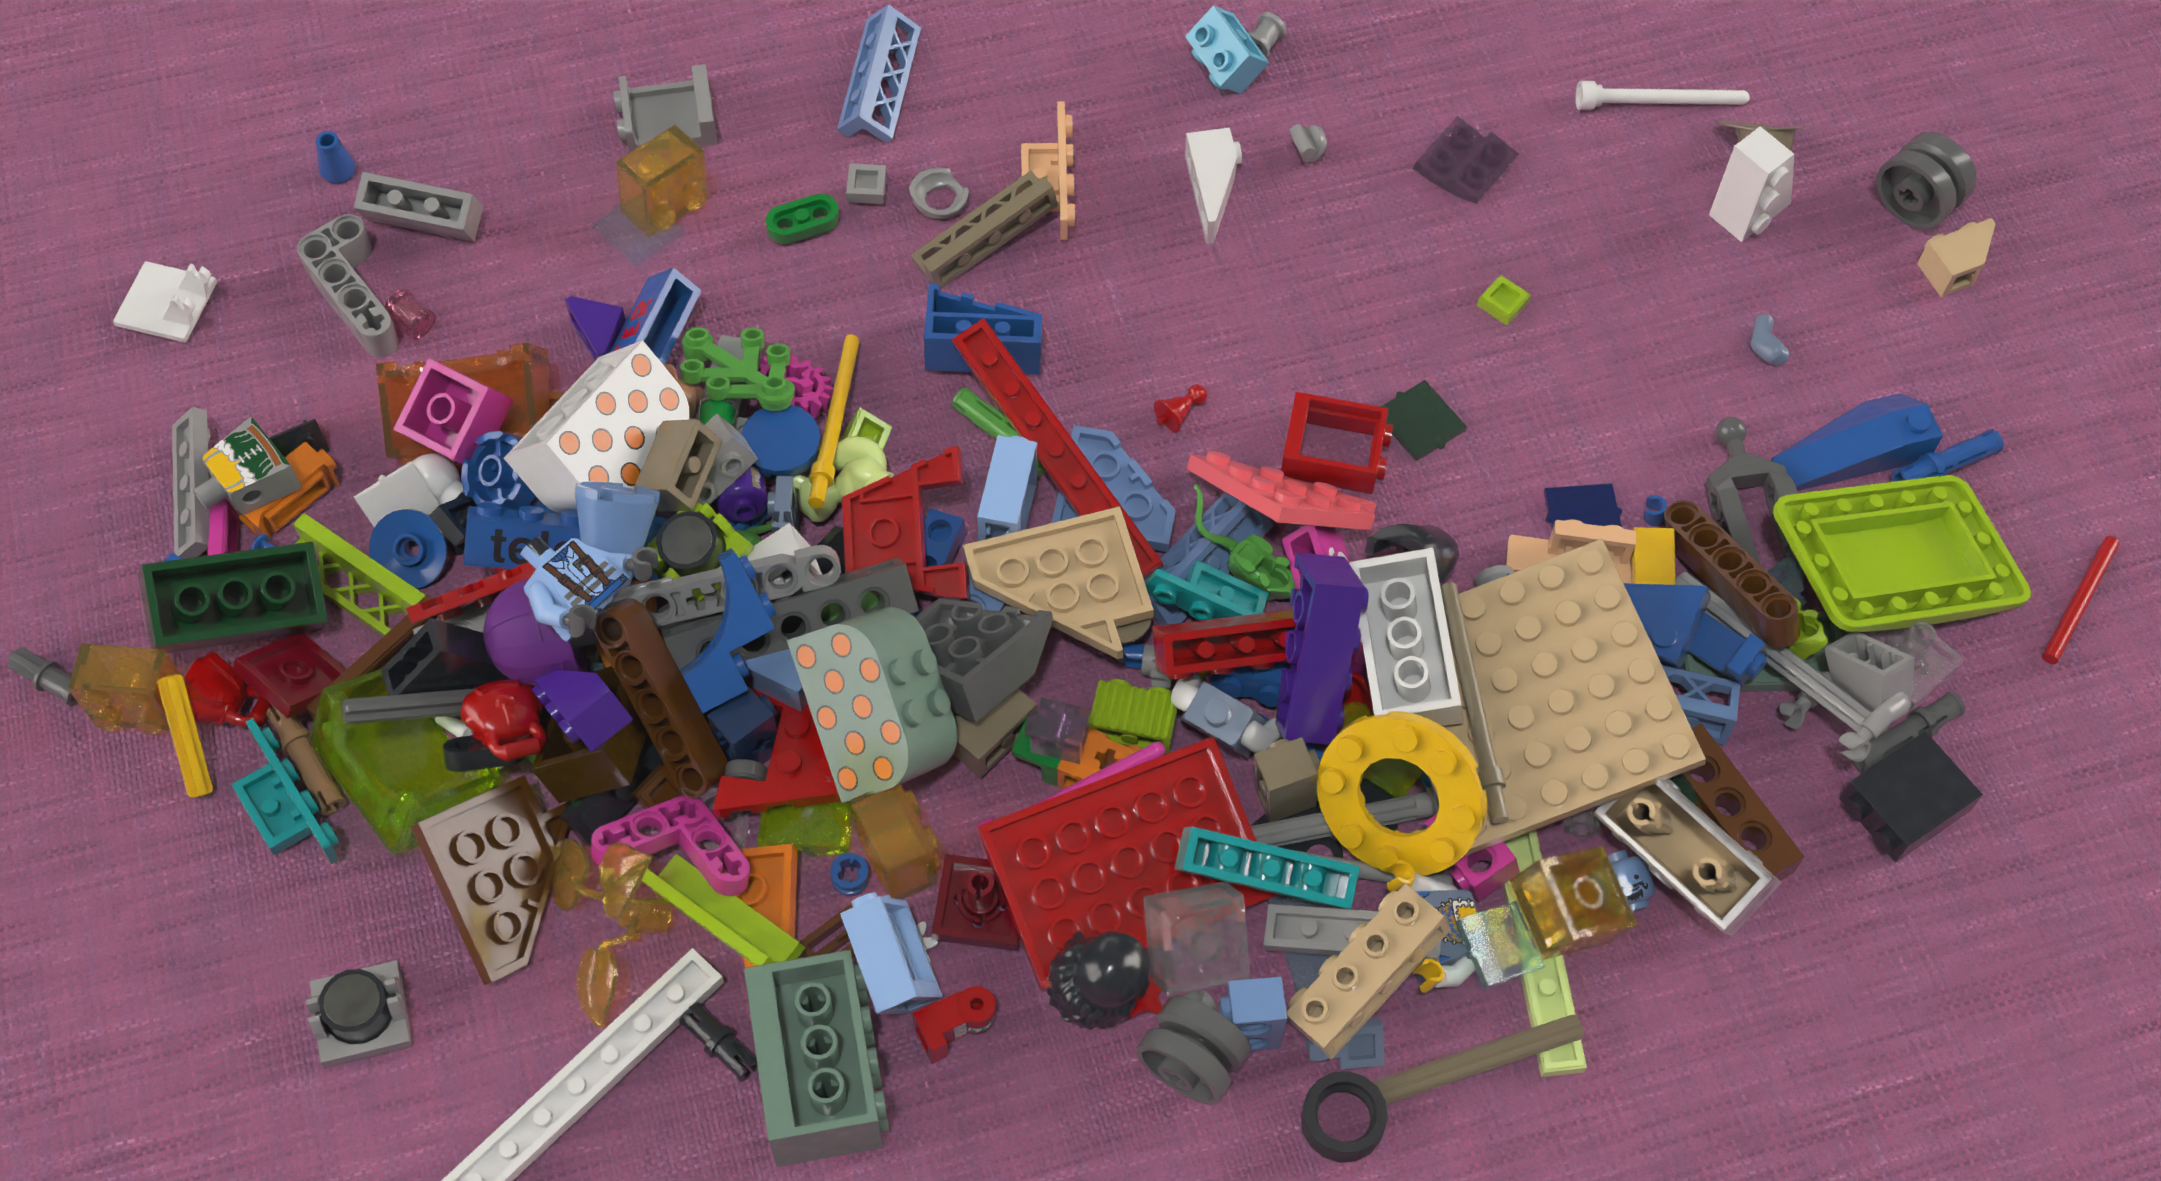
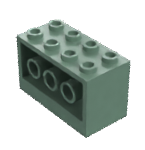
M851 950L744 968L767 1136L776 1167L883 1148L881 1133L888 1132L889 1126L883 1090L874 1092V1090L882 1089L865 980L859 964L853 965Z

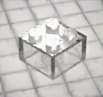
M1220 882L1143 896L1151 980L1167 995L1228 984V981L1251 979L1244 895L1227 882Z

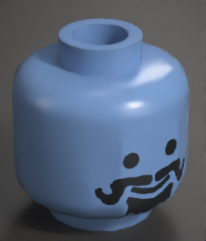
M1626 850L1602 857L1604 866L1594 871L1593 881L1603 908L1608 911H1616L1618 917L1649 907L1648 900L1654 896L1655 886L1646 862L1639 856L1628 857Z

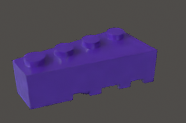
M1296 552L1294 568L1300 569L1302 574L1300 589H1291L1290 606H1293L1295 630L1286 631L1284 646L1286 647V660L1291 664L1290 669L1284 668L1281 672L1275 724L1283 739L1288 741L1302 737L1304 743L1330 744L1336 736V731L1341 730L1343 727L1344 708L1342 702L1344 692H1348L1352 685L1350 663L1352 653H1356L1360 646L1358 624L1361 613H1365L1367 610L1369 594L1367 588L1345 557Z

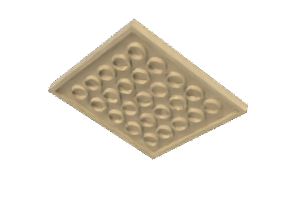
M1603 539L1459 594L1497 767L1502 768L1506 787L1502 790L1509 820L1506 822L1492 823L1487 803L1486 817L1482 830L1464 856L1705 765L1706 758ZM1448 627L1464 722L1443 727L1456 736L1468 749L1478 765L1475 769L1478 773L1480 771ZM1429 777L1431 784L1434 788V791L1436 793V796L1438 798V791L1435 788L1431 778Z

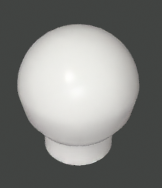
M431 453L421 455L412 461L440 505L465 495L462 483L460 482L459 471L447 457Z

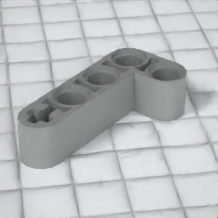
M345 214L305 235L297 244V252L309 279L367 353L374 357H386L396 351L399 346V338L389 313L353 269V267L370 257L373 246L363 220L357 215Z

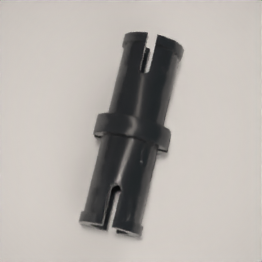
M696 1002L688 1007L700 1022L697 1023L685 1011L680 1017L679 1023L705 1045L704 1051L711 1058L717 1057L740 1082L747 1080L751 1075L739 1062L743 1061L755 1072L758 1068L757 1058L734 1038L736 1033L728 1025L722 1026L700 1002Z

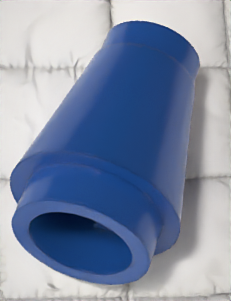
M325 131L320 133L315 141L319 174L332 184H343L349 181L354 174L355 160L334 132Z

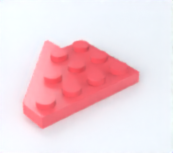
M1208 451L1207 456L1190 454L1187 470L1277 523L1363 530L1372 529L1375 519L1374 512L1377 505L1372 501L1338 492V488L1322 482L1311 484L1284 476V472L1272 467L1262 466L1260 469L1230 460V456L1221 452Z

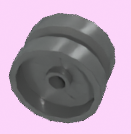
M1924 132L1913 137L1900 149L1899 153L1892 156L1880 167L1876 176V185L1882 203L1893 216L1914 228L1932 229L1941 224L1953 212L1954 208L1960 206L1972 195L1977 185V174L1971 158L1959 144L1947 136L1935 132Z
M1171 996L1157 1015V1023L1160 1028H1152L1146 1032L1136 1048V1055L1140 1062L1156 1078L1183 1096L1207 1105L1219 1104L1231 1083L1228 1072L1232 1073L1240 1070L1250 1054L1252 1046L1240 1029L1219 1012L1189 997Z

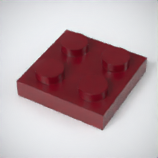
M302 632L295 633L237 657L233 666L234 673L286 718H291L306 711V706L346 671L342 665Z

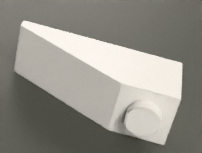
M1230 127L1186 133L1185 160L1206 244H1211L1215 241L1235 180L1236 164L1242 163L1239 141L1233 142Z

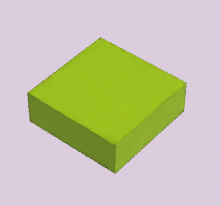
M1500 275L1478 298L1477 306L1508 326L1529 303L1531 294Z

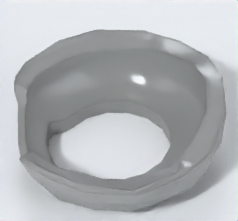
M943 167L929 168L919 172L909 187L913 205L926 217L937 220L947 219L958 214L967 203L969 189L967 187L964 188L954 179L950 169ZM946 187L957 195L953 204L944 210L933 209L925 202L926 196L930 192Z

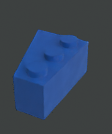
M929 282L924 331L925 370L973 372L954 347L951 339L984 318L1025 374L1040 375L1042 314L996 302L995 306L974 301V295L963 292L960 297L942 292L940 285Z
M1623 583L1661 665L1682 669L1711 598L1708 586Z

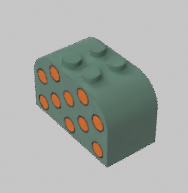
M885 607L787 640L841 803L891 789L941 767L951 758L957 743V727L951 710L950 698L945 692L937 668V660L931 650L926 633L911 614L899 608Z

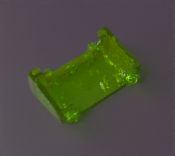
M381 669L323 688L312 728V742L325 766L384 846L392 854L398 855L419 845L411 829L412 825L497 788L501 775L497 767L467 772L447 770L444 764L443 744L450 739L433 717L346 724L342 717V703L344 700L388 696Z

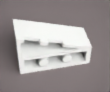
M1758 127L1734 146L1709 216L1741 242L1753 233L1756 235L1762 233L1768 227L1772 218L1791 204L1794 153L1762 127Z

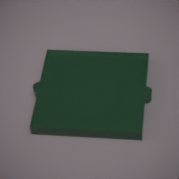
M1423 380L1404 393L1397 392L1396 398L1381 406L1389 408L1386 424L1393 425L1392 435L1415 461L1420 460L1437 448L1444 449L1447 442L1467 429L1464 422L1426 380Z

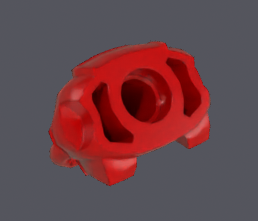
M214 651L207 653L205 656L198 657L184 677L195 723L215 722V724L221 725L228 722L233 725L247 727L245 722L253 718L258 727H261L267 719V710L269 708L273 709V706L234 673L233 667ZM246 698H258L249 716L239 714Z
M498 680L479 687L476 686L475 690L467 694L463 699L461 721L471 730L472 736L487 746L494 756L504 761H510L539 754L547 742L546 733L539 719V715L543 710V703L531 690L532 686L523 684L519 680Z

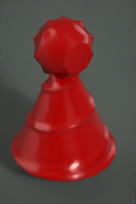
M1194 384L1189 387L1188 394L1183 397L1156 400L1153 406L1157 417V424L1160 426L1164 424L1173 433L1179 432L1186 415L1190 412L1191 406L1193 404L1201 405L1205 403L1207 390L1204 386Z

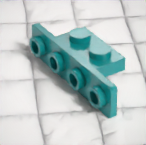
M1198 560L1191 565L1186 581L1161 569H1156L1145 581L1148 593L1155 600L1163 604H1173L1184 609L1192 617L1201 621L1263 613L1269 594Z
M253 718L247 720L245 723L267 759L268 764L234 782L231 786L273 856L313 834L331 865L337 862L339 859L333 847L339 844V841L327 821L319 825L313 815L320 810L308 790L306 789L299 793L293 784L300 780L289 759L285 758L279 761L274 751L278 750L280 746L268 726L260 730Z

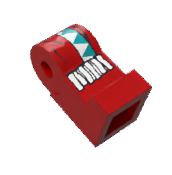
M973 986L912 1013L913 1028L931 1064L948 1057V1043L967 1034L979 1035L991 1029L995 1022L996 1013L994 995L984 987Z

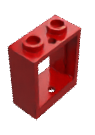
M1296 392L1282 459L1281 471L1284 472V476L1314 484L1315 482H1322L1336 488L1373 494L1375 480L1383 481L1388 457L1380 456L1382 447L1389 448L1393 425L1386 424L1389 408ZM1306 423L1373 435L1368 466L1364 467L1300 455Z

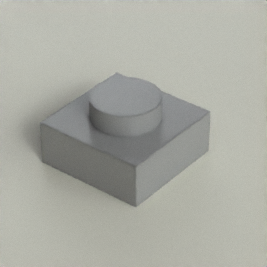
M849 163L846 188L847 202L884 204L887 179L886 165Z

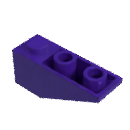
M557 669L534 679L538 684L531 690L543 703L573 744L581 739L591 752L633 720L597 673Z

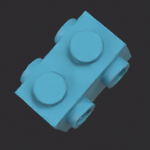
M1214 5L1185 36L1193 47L1192 55L1197 61L1207 67L1211 73L1209 75L1211 82L1220 90L1225 91L1228 89L1241 94L1269 64V61L1235 14Z

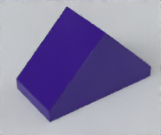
M574 296L564 299L570 321L594 361L600 356L608 354L626 321L623 307Z

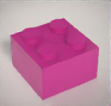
M428 358L394 430L463 464L465 458H472L474 450L479 445L475 442L478 437L487 432L499 431L514 399L455 369Z

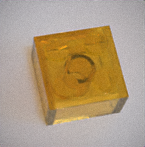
M673 125L616 161L621 212L648 237L669 228L677 219L690 211L697 210L707 201L704 150L676 125Z
M81 643L68 689L93 724L98 728L108 731H116L120 727L136 728L144 733L158 734L161 730L170 731L157 682L162 677L180 673L166 651L162 649Z
M901 785L878 793H874L871 790L850 800L856 835L886 895L902 900L937 884L936 867L941 866L936 853L939 845L930 826L922 828L918 814H921L920 807L911 790L904 792Z
M1603 846L1540 859L1510 879V883L1543 960L1607 945L1638 925Z

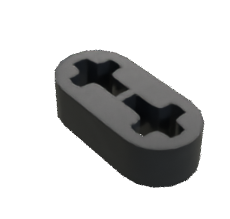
M472 735L453 738L443 744L445 767L453 772H467L517 764L526 758L522 757L504 761L494 756L487 746L483 745L481 741Z

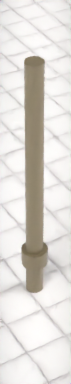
M1454 582L1442 584L1440 588L1480 771L1477 774L1482 790H1486L1492 823H1503L1509 820L1502 790L1506 787L1502 768L1497 767L1457 585Z

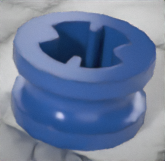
M845 853L833 861L830 867V875L834 889L845 896H856L867 888L869 884V870L864 858L855 853ZM851 867L853 872L854 868H858V879L849 882V878H846V881H842V870Z

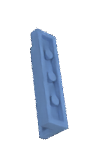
M889 4L867 18L837 127V131L846 137H850L862 128L885 143L892 140L921 27ZM896 25L908 33L906 42H900L895 30ZM889 52H894L899 63L898 70H893L888 59ZM881 80H887L892 92L891 98L886 99L880 85ZM879 107L885 120L884 126L872 119L874 108Z
M1226 492L1202 515V523L1207 531L1211 534L1227 536L1238 543L1251 534L1262 538L1273 527L1269 517ZM1194 523L1169 549V552L1163 555L1161 561L1164 567L1161 570L1186 581L1191 565L1198 560L1228 574L1230 570L1227 566L1230 551L1228 548L1214 543L1205 537L1201 538L1203 535ZM1149 594L1154 617L1160 626L1182 623L1190 614L1188 611L1173 604L1160 603Z
M1662 665L1669 682L1679 683L1688 691L1683 695L1676 694L1691 728L1702 723L1716 743L1727 745L1737 722L1740 684L1736 681ZM1710 691L1728 694V705L1713 703L1705 694Z

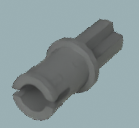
M23 647L12 651L8 656L10 658L7 664L8 667L33 682V687L36 690H46L69 706L76 705L84 697L87 685L60 670V665L57 662H47Z

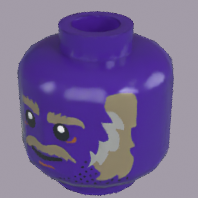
M751 465L716 498L719 513L725 519L733 522H748L761 516L768 504L764 476L758 468Z

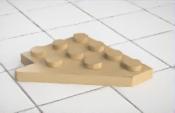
M1120 506L963 545L964 556L974 588L1012 607H1017L1028 615L1035 616L1038 610L1051 611L1053 615L1052 627L1116 659L1123 658V648L1116 627L1153 618L1154 610Z

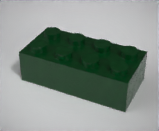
M313 542L141 564L138 572L152 655L287 636L298 632L321 631L328 622Z

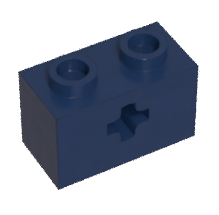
M747 686L749 690L726 701L708 714L707 717L710 728L728 762L746 759L764 764L771 759L778 724L774 716L777 715V711L764 694L758 697Z

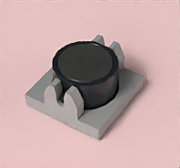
M397 960L362 969L346 970L333 976L309 981L311 997L306 999V1005L312 1017H309L308 1020L312 1033L318 1041L320 1063L324 1068L413 1046L401 968Z

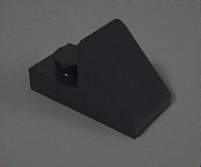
M465 495L439 505L429 515L438 526L439 532L446 538L447 545L456 555L463 553L465 550L469 506L477 507L474 500Z

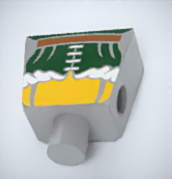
M250 417L203 455L202 461L212 478L193 489V492L206 510L228 498L240 514H246L302 488L289 462L253 417Z

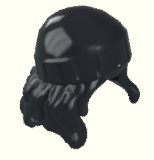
M1077 931L1071 939L1066 941L1064 950L1058 952L1050 962V976L1047 977L1050 983L1047 989V994L1050 996L1049 1005L1059 1010L1064 1021L1075 1023L1080 1028L1093 1029L1097 1027L1105 1029L1106 1027L1112 1028L1116 1026L1117 1023H1121L1123 1019L1129 1017L1140 997L1144 996L1149 987L1148 976L1150 967L1146 950L1138 940L1123 932L1109 931L1085 938L1081 931Z

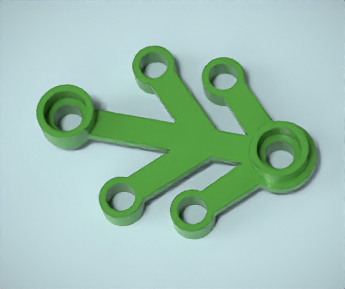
M696 327L686 332L682 339L683 355L687 360L680 365L681 379L685 383L697 384L706 382L707 396L712 400L757 398L760 401L761 407L769 411L784 410L791 405V400L795 396V387L791 381L785 379L786 366L791 362L790 348L787 345L776 343L767 347V364L770 366L769 376L766 377L758 372L760 350L765 347L764 332L761 329L747 328L741 332V346L744 350L742 361L715 345L713 337L709 334L708 330ZM710 359L722 368H704L703 361ZM730 382H746L748 384L730 385Z

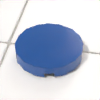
M790 405L788 408L780 411H769L764 408L758 410L746 421L741 432L758 458L752 466L758 468L765 476L771 477V474L795 476L806 471L816 461L821 443L819 427L812 415L800 407Z

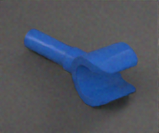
M1658 495L1647 497L1646 507L1651 510H1644V520L1650 526H1659L1665 521L1664 511L1667 508V502Z
M1135 641L1123 644V665L1141 669L1145 645L1135 644Z

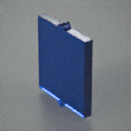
M1613 483L1544 489L1548 512L1545 521L1550 523L1551 532L1555 520L1565 521L1573 519L1590 525H1617L1622 527L1620 521L1622 509L1617 507Z

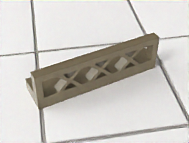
M1029 171L911 254L912 261L931 283L940 285L941 289L1056 208L1058 203L1054 188L1045 177L1039 180L1032 171Z

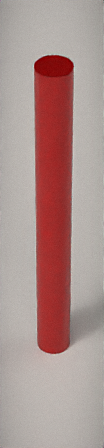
M2106 536L2042 655V659L2045 662L2053 665L2058 663L2120 545V541L2113 536Z

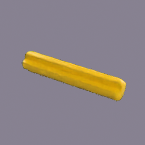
M181 674L168 675L159 679L157 685L187 795L190 798L205 796L212 792L213 786L184 678Z

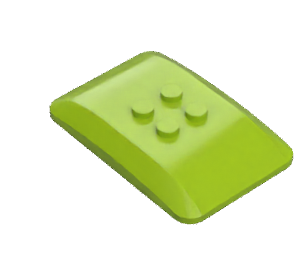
M1954 475L1790 494L1780 497L1773 506L1774 517L1833 624L1848 632L1880 631L1962 620L2023 606L2031 597V590L2026 579L1973 490L1964 480Z

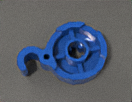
M491 431L475 440L479 445L474 450L471 459H464L461 481L466 497L472 498L476 505L482 502H492L500 504L502 509L519 510L520 507L528 506L533 501L536 495L504 459L523 437L501 431Z

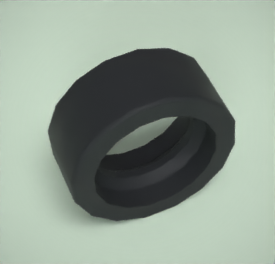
M1350 1071L1332 1072L1318 1079L1308 1091L1301 1113L1302 1132L1310 1147L1323 1158L1338 1163L1356 1162L1370 1155L1381 1142L1388 1121L1387 1103L1380 1089L1367 1077ZM1345 1092L1357 1096L1366 1104L1370 1111L1371 1122L1367 1132L1361 1138L1352 1142H1342L1331 1138L1322 1130L1318 1120V1110L1320 1104L1327 1096Z

